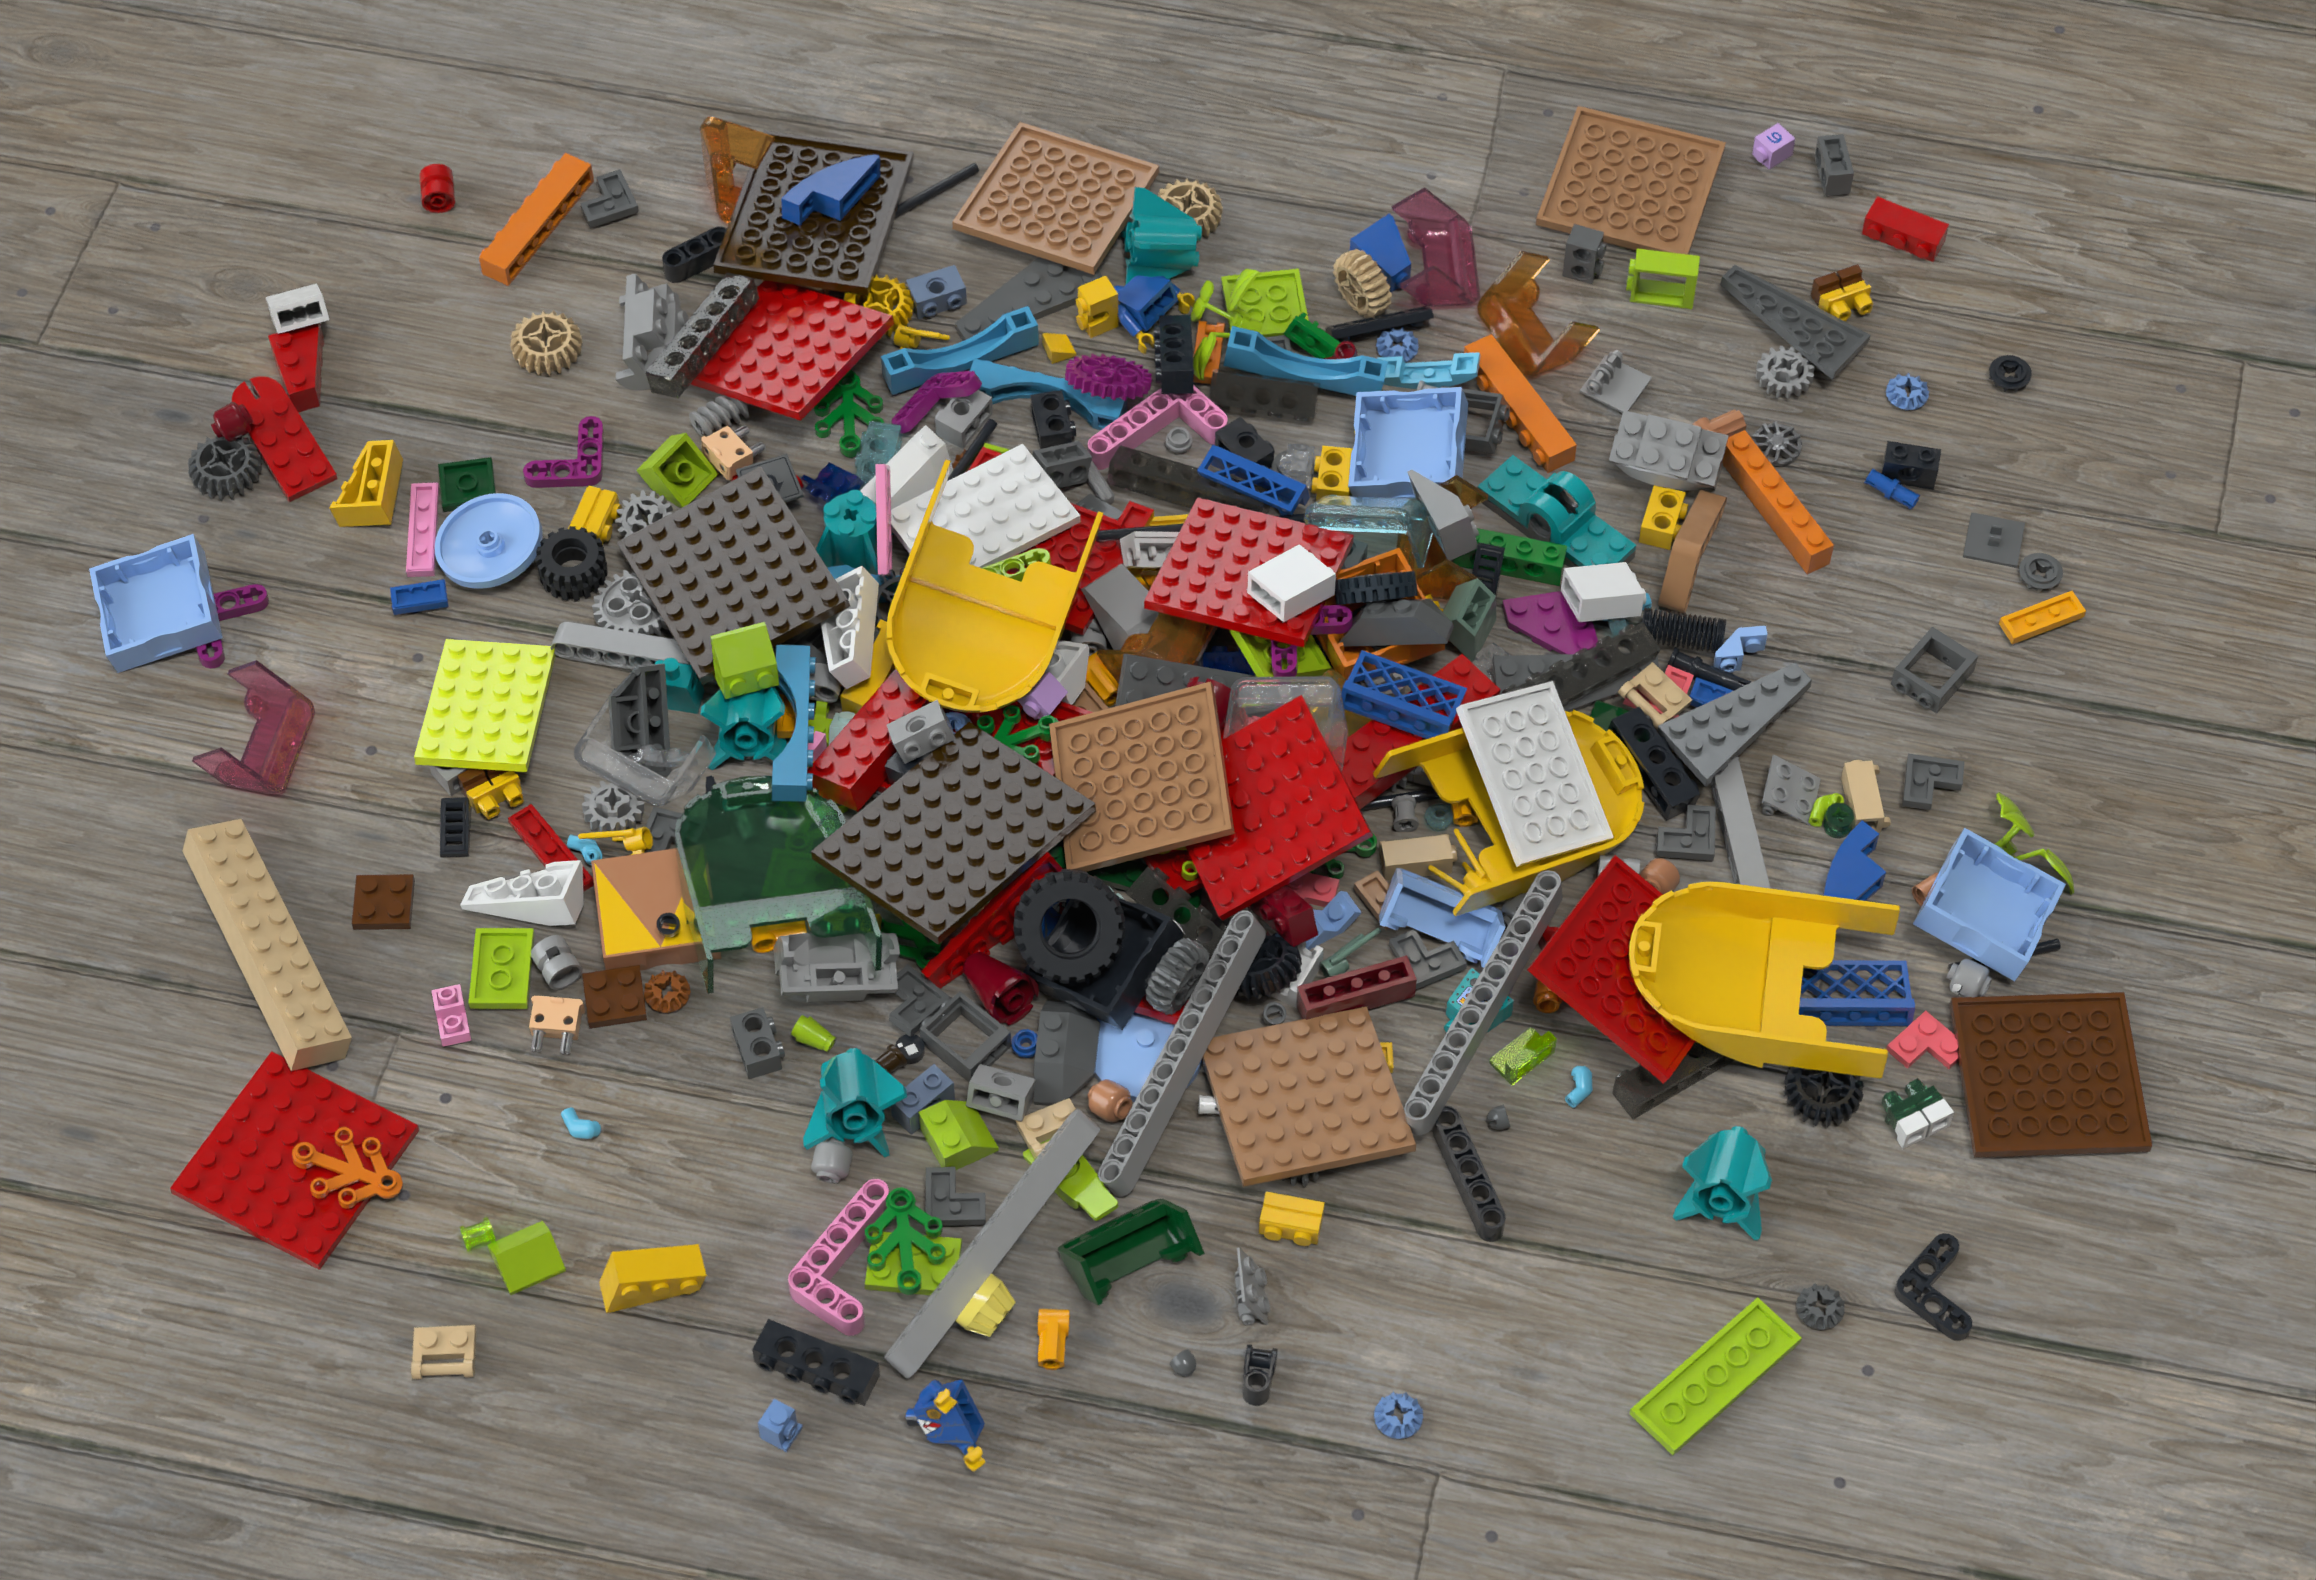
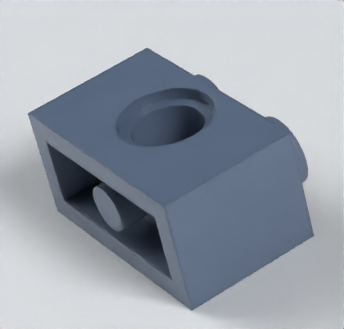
M955 265L906 280L907 290H910L914 303L913 310L917 319L931 317L937 313L956 309L967 304L966 287Z
M933 1064L905 1087L907 1097L891 1105V1114L912 1135L920 1128L919 1111L943 1100H955L954 1082Z

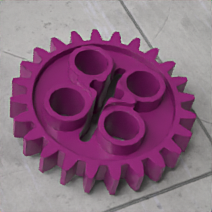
M1091 354V357L1082 355L1081 358L1074 357V360H1069V363L1066 365L1065 380L1068 381V385H1074L1073 389H1082L1081 393L1089 392L1092 397L1099 396L1102 399L1110 397L1112 400H1116V398L1126 400V397L1135 399L1136 396L1143 397V394H1148V390L1151 388L1152 374L1148 373V369H1143V365H1135V361L1127 362L1124 357L1117 358L1115 355L1106 357L1105 354H1101V357H1098L1095 354Z

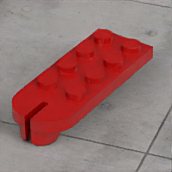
M265 376L251 378L250 384L254 395L245 381L237 386L232 395V402H236L239 406L244 404L250 413L254 423L250 424L251 431L247 435L257 447L258 453L289 503L338 479L335 470L279 382Z

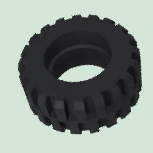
M1061 869V872L1053 873L1052 871L1045 874V877L1042 879H1036L1031 883V887L1023 892L1014 912L1013 930L1020 954L1035 972L1038 971L1044 978L1051 981L1055 979L1059 980L1060 983L1069 984V981L1081 983L1086 982V978L1092 976L1095 978L1101 975V971L1104 968H1109L1114 963L1113 959L1117 954H1120L1122 949V941L1125 938L1126 929L1121 904L1109 886L1103 883L1100 878L1091 876L1085 871L1078 870L1077 872L1070 869ZM1065 899H1074L1085 903L1093 911L1097 922L1096 934L1091 943L1083 950L1075 953H1063L1055 950L1046 942L1042 933V921L1046 911L1056 902Z

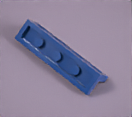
M1212 445L1197 470L1198 474L1290 515L1293 514L1298 504L1305 506L1310 499L1307 485L1216 445ZM1212 464V466L1221 469V471L1212 472L1207 469ZM1230 474L1242 478L1245 481H1241L1238 483L1232 481ZM1253 484H1256L1269 491L1263 493L1255 491ZM1277 494L1290 499V504L1287 505L1280 502Z

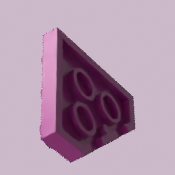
M1561 591L1502 601L1508 629L1517 634L1519 631L1532 638V642L1551 652L1553 649L1560 654L1602 653L1593 621L1578 622Z

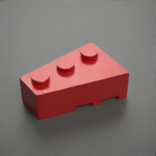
M320 323L268 335L272 353L286 393L298 413L319 407L322 381L321 366H323L322 349L324 347Z

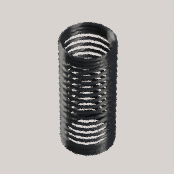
M1644 608L1640 642L1650 643L1652 637V643L1654 644L1657 637V644L1659 645L1662 637V645H1665L1667 637V646L1670 645L1672 638V646L1674 647L1677 638V647H1680L1682 638V648H1684L1687 638V649H1689L1692 638L1691 649L1693 650L1697 638V651L1700 648L1701 639V650L1704 651L1707 639L1706 651L1708 652L1712 639V653H1715L1723 645L1726 619L1719 618L1717 622L1716 617L1713 618V621L1709 617L1707 621V617L1704 616L1702 621V616L1700 615L1697 620V615L1695 614L1692 620V615L1689 614L1687 620V614L1685 613L1682 620L1681 612L1678 615V619L1677 612H1674L1672 619V611L1669 612L1667 619V610L1663 614L1661 609L1658 614L1656 608L1653 614L1652 608Z

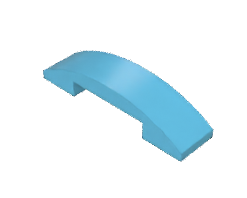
M1480 352L1456 353L1453 356V361L1405 363L1403 356L1379 357L1377 359L1388 361L1384 385L1417 389L1420 380L1425 381L1427 385L1441 388L1442 386L1450 387L1474 379L1478 375L1481 355Z

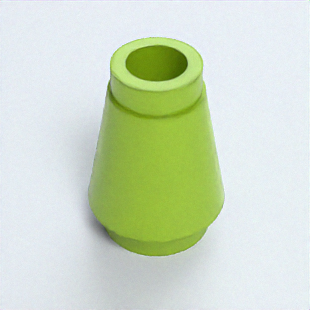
M801 1015L791 1032V1035L796 1038L797 1042L826 1052L831 1050L836 1041V1037L811 1016L807 1018Z

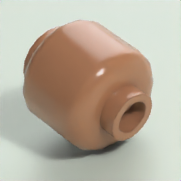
M1663 858L1651 860L1639 874L1663 895L1671 890L1673 892L1680 882V875L1675 865Z
M1105 1079L1092 1086L1088 1093L1090 1111L1108 1122L1114 1123L1124 1119L1132 1108L1129 1090L1112 1080Z

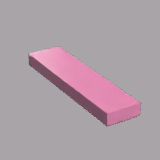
M875 464L878 575H889V571L892 570L890 466L887 464Z
M438 483L411 484L406 564L407 577L435 576V540L437 536L440 489Z

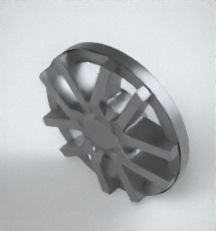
M1773 421V424H1762V427L1752 436V440L1759 449L1766 450L1764 455L1772 466H1784L1794 462L1799 457L1802 449L1801 436L1797 434L1794 427L1777 424V421ZM1770 429H1774L1775 433L1772 434L1770 432ZM1769 454L1775 455V459H1769ZM1779 455H1782L1783 457L1787 458L1784 460H1778Z

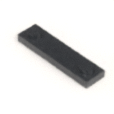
M1422 306L1373 318L1369 317L1331 325L1325 329L1326 333L1339 342L1350 341L1353 335L1411 323L1412 327L1427 324L1426 320L1434 319L1431 308Z

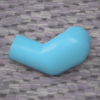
M570 834L567 847L581 851L587 864L592 865L591 861L602 859V852L595 840L579 839L578 836Z
M1576 1066L1571 1072V1076H1574L1573 1080L1576 1082V1088L1565 1097V1101L1572 1108L1579 1105L1593 1091L1592 1072L1586 1066Z
M571 1107L561 1112V1117L573 1137L591 1139L600 1135L601 1125L599 1122L579 1119L575 1109Z

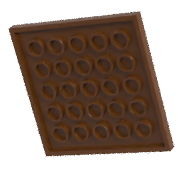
M2124 992L1951 998V1016L1955 1038L1958 1042V1060L1974 1158L2151 1151V1135Z

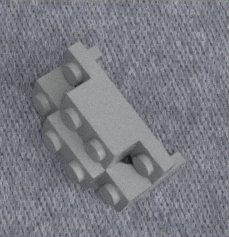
M636 273L628 275L626 277V295L620 296L619 304L625 306L623 361L629 369L616 372V381L632 390H647L673 383L676 380L674 370H676L681 360L686 358V347L689 344L687 326H689L688 314L680 308L681 303L678 294L673 292L667 283L649 288ZM653 349L651 353L647 356L646 351Z
M1623 410L1609 461L1627 475L1652 485L1676 490L1716 489L1729 435L1704 430L1699 426L1650 414L1646 416Z
M823 932L779 936L773 947L775 975H780L781 996L806 995V1002L861 1001L865 999L867 993H896L898 990L896 960L900 955V950L895 933Z

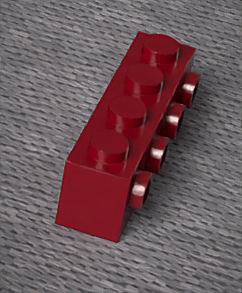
M1288 885L1248 906L1293 947L1318 936L1313 907Z
M1406 955L1297 986L1296 1005L1302 1019L1306 1020L1367 1007L1369 1010L1414 997L1417 979Z

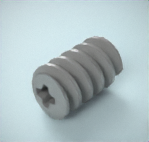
M718 396L715 398V402L710 401L706 403V407L701 406L697 409V412L692 411L689 413V418L692 426L700 436H709L713 434V429L716 432L722 429V424L725 427L729 426L732 428L730 419H733L737 424L740 423L739 414H742L746 419L749 418L748 405L745 402L727 396Z

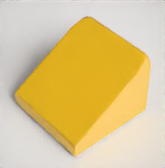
M1042 334V345L1052 364L1076 356V352L1067 334Z

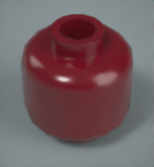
M231 402L214 412L213 419L215 422L211 424V427L218 438L224 437L228 442H234L251 431L250 424L254 422L244 404L239 406L236 402Z

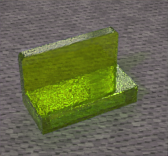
M1529 1028L1492 1056L1489 1063L1513 1085L1555 1053L1557 1038L1550 1031L1541 1036L1533 1028Z

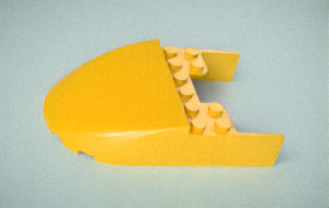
M945 459L889 609L886 625L887 645L890 657L900 676L924 699L930 702L938 700L941 707L954 711L986 712L1005 707L1019 700L1032 690L1045 674L1063 634L1100 530L1103 513L1099 511L1097 513L1076 572L1044 562H1033L1027 567L1022 582L969 564L974 552L972 540L965 535L933 524V517L949 477L951 461Z
M1574 709L1572 712L1565 711L1614 838L1607 842L1516 867L1463 728L1391 750L1385 755L1373 773L1376 779L1415 766L1422 767L1442 800L1453 804L1468 799L1494 844L1481 850L1477 860L1481 868L1487 873L1486 878L1490 883L1468 890L1452 911L1455 917L1515 897L1521 893H1527L1537 875L1543 871L1556 872L1562 882L1599 860L1600 855H1606L1630 836L1643 813L1642 789L1644 784L1632 754L1610 729L1606 732L1600 726L1593 723L1594 718Z
M1725 882L1688 884V888L1676 892L1671 890L1660 896L1639 917L1632 932L1629 945L1630 969L1639 991L1657 1012L1685 1035L1721 1055L1763 1068L1764 1063L1880 1079L1883 1077L1888 1050L1826 1041V1025L1822 1020L1813 1016L1799 1015L1803 968L1820 970L1828 968L1832 964L1837 929L1894 935L1900 906Z

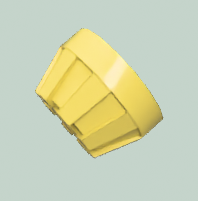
M991 1273L955 1322L966 1330L990 1337L1015 1305L1016 1301L1003 1281Z

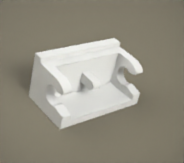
M1134 531L1121 538L1120 545L1124 566L1126 568H1161L1179 532Z
M1306 942L1299 944L1298 950L1302 957V972L1297 975L1296 981L1290 982V988L1281 989V994L1275 992L1271 994V997L1295 1008L1297 1007V986L1312 982L1320 969V962L1323 961L1324 948L1318 945L1311 952L1305 947Z

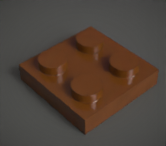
M356 875L352 915L353 930L411 929L415 886L414 875Z
M640 965L582 973L589 1029L647 1020Z

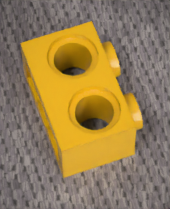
M1322 445L1321 456H1316L1314 472H1319L1318 478L1313 477L1311 493L1316 494V505L1348 508L1350 496L1348 485L1353 448Z
M1656 485L1653 486L1641 525L1639 543L1671 550L1673 540H1675L1682 526L1678 524L1679 520H1685L1689 504L1684 503L1686 492Z

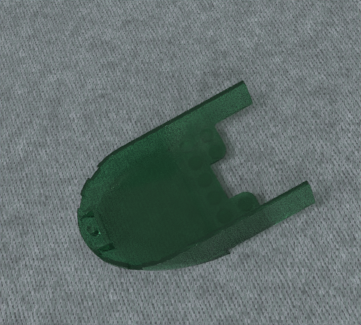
M772 776L734 778L711 786V791L702 796L697 794L685 805L683 814L680 819H677L675 846L683 906L707 994L714 993L712 953L740 950L748 947L752 942L750 928L806 920L811 934L819 938L862 934L865 937L875 971L881 970L882 935L870 898L812 859L811 851L846 823L839 807L831 799L827 801L820 796L818 789L812 787V790H807L806 801H772Z

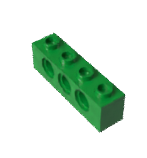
M1477 528L1479 536L1475 537L1477 544L1480 542L1505 548L1501 575L1560 586L1566 561V545ZM1477 549L1453 559V565L1473 569ZM1482 555L1484 559L1497 561L1496 557ZM1480 566V568L1495 571L1494 568Z

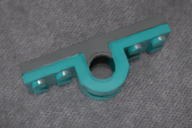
M1512 455L1477 486L1476 499L1528 538L1566 545L1565 565L1569 568L1622 562L1628 564L1635 558L1637 545L1595 515L1596 502L1592 492L1581 479L1570 472H1554L1546 479ZM1565 490L1574 498L1577 504L1567 496Z

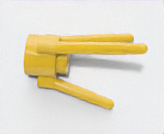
M899 325L894 334V344L900 346V349L917 348L921 337L942 340L950 339L949 335L916 330L904 325Z
M647 827L581 833L578 835L579 839L612 837L613 842L623 841L626 850L633 852L630 855L645 853L644 850L651 849L653 846V837Z
M1455 828L1454 834L1475 870L1467 862H1463L1462 866L1467 874L1463 878L1465 884H1461L1432 865H1429L1428 869L1465 895L1468 890L1490 882L1486 878L1487 873L1481 868L1459 829Z

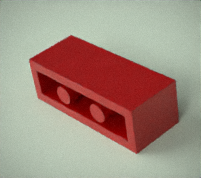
M1877 196L1865 216L1862 235L1916 255L1919 258L1934 262L1946 241L1949 224Z

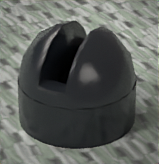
M664 913L658 918L657 929L662 936L669 938L679 933L681 924L675 914ZM665 925L676 928L674 930L662 928V926Z

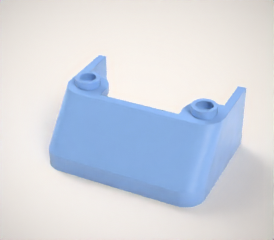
M1396 868L1379 914L1381 926H1386L1393 930L1409 926L1445 942L1454 941L1459 950L1463 952L1464 959L1473 963H1478L1480 960L1483 968L1500 941L1505 929L1502 911L1492 905L1455 917L1452 911L1464 896L1461 892L1402 868Z

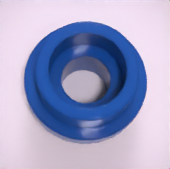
M1029 1029L1017 1032L1012 1039L1014 1053L1023 1058L1034 1056L1038 1035ZM1023 1043L1031 1044V1046L1029 1047H1023L1021 1045Z

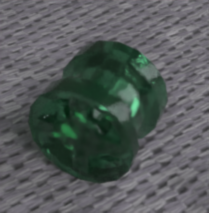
M1835 803L1829 806L1823 823L1825 832L1830 837L1837 839L1849 835L1854 821L1853 810L1844 803Z

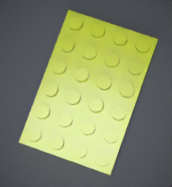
M446 639L414 755L415 765L527 772L556 657L555 648L551 650L550 646Z

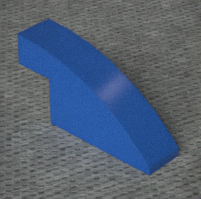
M875 154L850 159L834 164L807 177L781 198L782 218L801 225L812 211L815 210L841 221L880 177V156Z
M1863 820L1849 833L1839 847L1827 875L1823 896L1867 901L1883 886L1886 871L1868 857L1876 849L1879 833Z

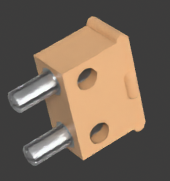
M746 425L735 431L726 426L707 437L703 436L701 438L703 455L727 480H732V477L737 474L736 469L753 464V456L765 450V445L762 442L749 448L740 439L749 434L750 430Z
M547 996L531 997L533 1004L529 1029L533 1036L531 1050L536 1052V1049L537 1052L541 1051L543 1037L562 1039L560 1052L562 1054L566 1053V1055L570 1054L572 1040H578L582 1014L586 1012L583 1001L581 999Z

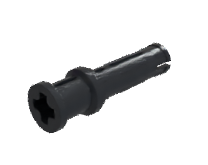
M1676 647L1667 666L1670 665L1693 674V680L1698 677L1733 691L1751 683L1750 680L1703 663V659L1699 656L1694 658L1679 652V648Z

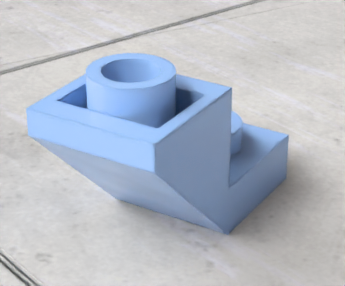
M1766 626L1738 628L1715 652L1713 667L1728 673L1741 671L1743 652L1754 653L1765 650L1768 635Z
M1340 891L1323 910H1313L1318 936L1305 941V947L1310 950L1316 947V945H1320L1343 933L1362 913L1347 892Z

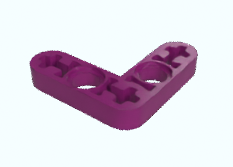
M974 371L938 373L929 378L893 417L891 422L899 434L906 433L919 423L940 398L970 396L982 386V382Z
M588 416L579 422L577 459L535 460L527 463L523 468L525 483L533 488L582 487L598 484L602 480L604 430L602 421L596 416ZM590 427H594L593 438L589 437L588 434ZM588 447H595L597 449V452L592 455H587L583 451ZM588 464L592 465L593 468L591 475H586L588 473ZM562 469L570 472L566 477H558L556 473ZM547 471H550L551 477H547V476H548V472H547ZM534 472H539L536 477L533 476Z
M252 584L214 594L219 621L262 611L269 604L265 587L259 584ZM258 595L259 600L253 601V596ZM241 598H243L245 604H241ZM232 600L236 602L235 606L230 609L221 607L225 601ZM221 639L196 647L200 662L204 667L212 669L223 664L225 654ZM212 646L213 648V657H209L207 647Z
M1343 605L1323 606L1318 617L1320 620L1314 625L1310 635L1341 634L1349 631L1353 624L1351 610ZM1324 617H1328V623H1325ZM1337 617H1343V621L1337 622ZM1271 640L1273 675L1280 681H1289L1297 675L1298 671L1297 646L1291 645L1288 648H1280L1277 646L1279 641ZM1282 658H1287L1288 666L1285 670L1282 669Z

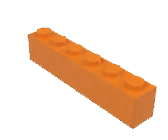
M565 153L559 161L553 164L551 171L545 178L539 181L533 193L525 198L520 209L511 215L506 226L496 233L492 243L482 250L479 261L483 275L507 286L511 284L594 182L592 165Z
M1490 334L1464 346V353L1480 352L1478 375L1475 377L1477 385L1481 391L1503 394L1507 404L1510 406V415L1505 422L1516 431L1521 444L1529 448L1535 462L1539 466L1542 465L1547 473H1550L1575 461L1577 444L1494 336Z
M1743 430L1730 436L1722 463L1732 478L1806 574L1829 565L1834 544L1748 433Z

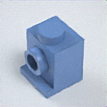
M773 1399L758 1422L760 1438L785 1452L788 1451L803 1428L801 1424L797 1423L795 1409L776 1399Z

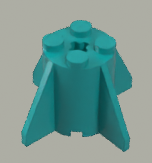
M1134 187L1132 214L1129 216L1133 219V222H1127L1126 231L1122 230L1120 234L1125 238V252H1130V259L1125 258L1127 264L1125 285L1138 275L1147 277L1164 276L1169 279L1191 270L1192 267H1198L1199 251H1196L1197 241L1201 240V225H1197L1194 218L1148 189Z
M851 490L825 504L823 511L825 529L815 550L826 567L848 565L856 569L863 566L870 574L878 575L876 503L863 495L861 491Z
M778 686L725 699L720 689L701 707L700 715L720 727L718 740L709 759V769L714 770L730 756L739 760H744V756H754L753 760L766 756L774 761L783 752L787 743L785 738L777 737L776 730L777 719L784 715L785 705L779 696L780 689Z
M851 1048L821 1065L820 1086L822 1091L803 1137L804 1147L808 1150L832 1136L844 1142V1138L854 1139V1143H862L869 1140L885 1158L890 1153L882 1130V1123L885 1121L884 1109L907 1097V1090L871 1057L863 1054L860 1049Z
M1734 1126L1731 1130H1723L1710 1135L1705 1142L1684 1158L1682 1167L1695 1180L1675 1208L1673 1218L1678 1221L1698 1213L1713 1220L1714 1216L1723 1218V1223L1737 1222L1755 1241L1759 1240L1762 1225L1758 1193L1770 1189L1772 1177L1765 1159V1148L1749 1135L1745 1128L1740 1126Z

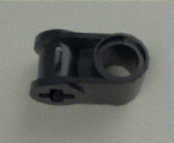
M1247 1344L1244 1363L1243 1398L1248 1404L1260 1406L1268 1401L1272 1378L1276 1369L1278 1348L1263 1350L1253 1348L1252 1345ZM1258 1384L1261 1385L1262 1388L1254 1389L1250 1386Z

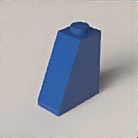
M1390 213L1350 239V250H1363L1367 255H1371L1373 261L1377 262L1378 267L1382 269L1383 275L1387 277L1386 281L1390 285L1389 291L1391 293L1398 288L1404 287L1410 281L1411 262L1395 220Z

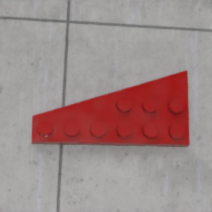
M1048 852L1045 853L991 899L988 905L977 916H974L968 922V925L957 936L953 937L947 946L936 957H933L921 972L941 989L963 974L964 962L969 955L976 952L990 955L989 949L999 942L1005 945L1015 938L1013 930L1014 912L1023 892L1027 891L1031 887V883L1036 879L1040 880L1045 877V874L1052 871L1053 873L1061 872L1063 868Z

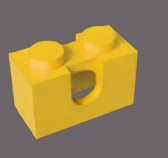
M1103 276L1079 286L1078 299H1076L1078 308L1076 321L1082 331L1085 330L1089 337L1093 338L1119 327L1117 315L1118 293L1108 278Z

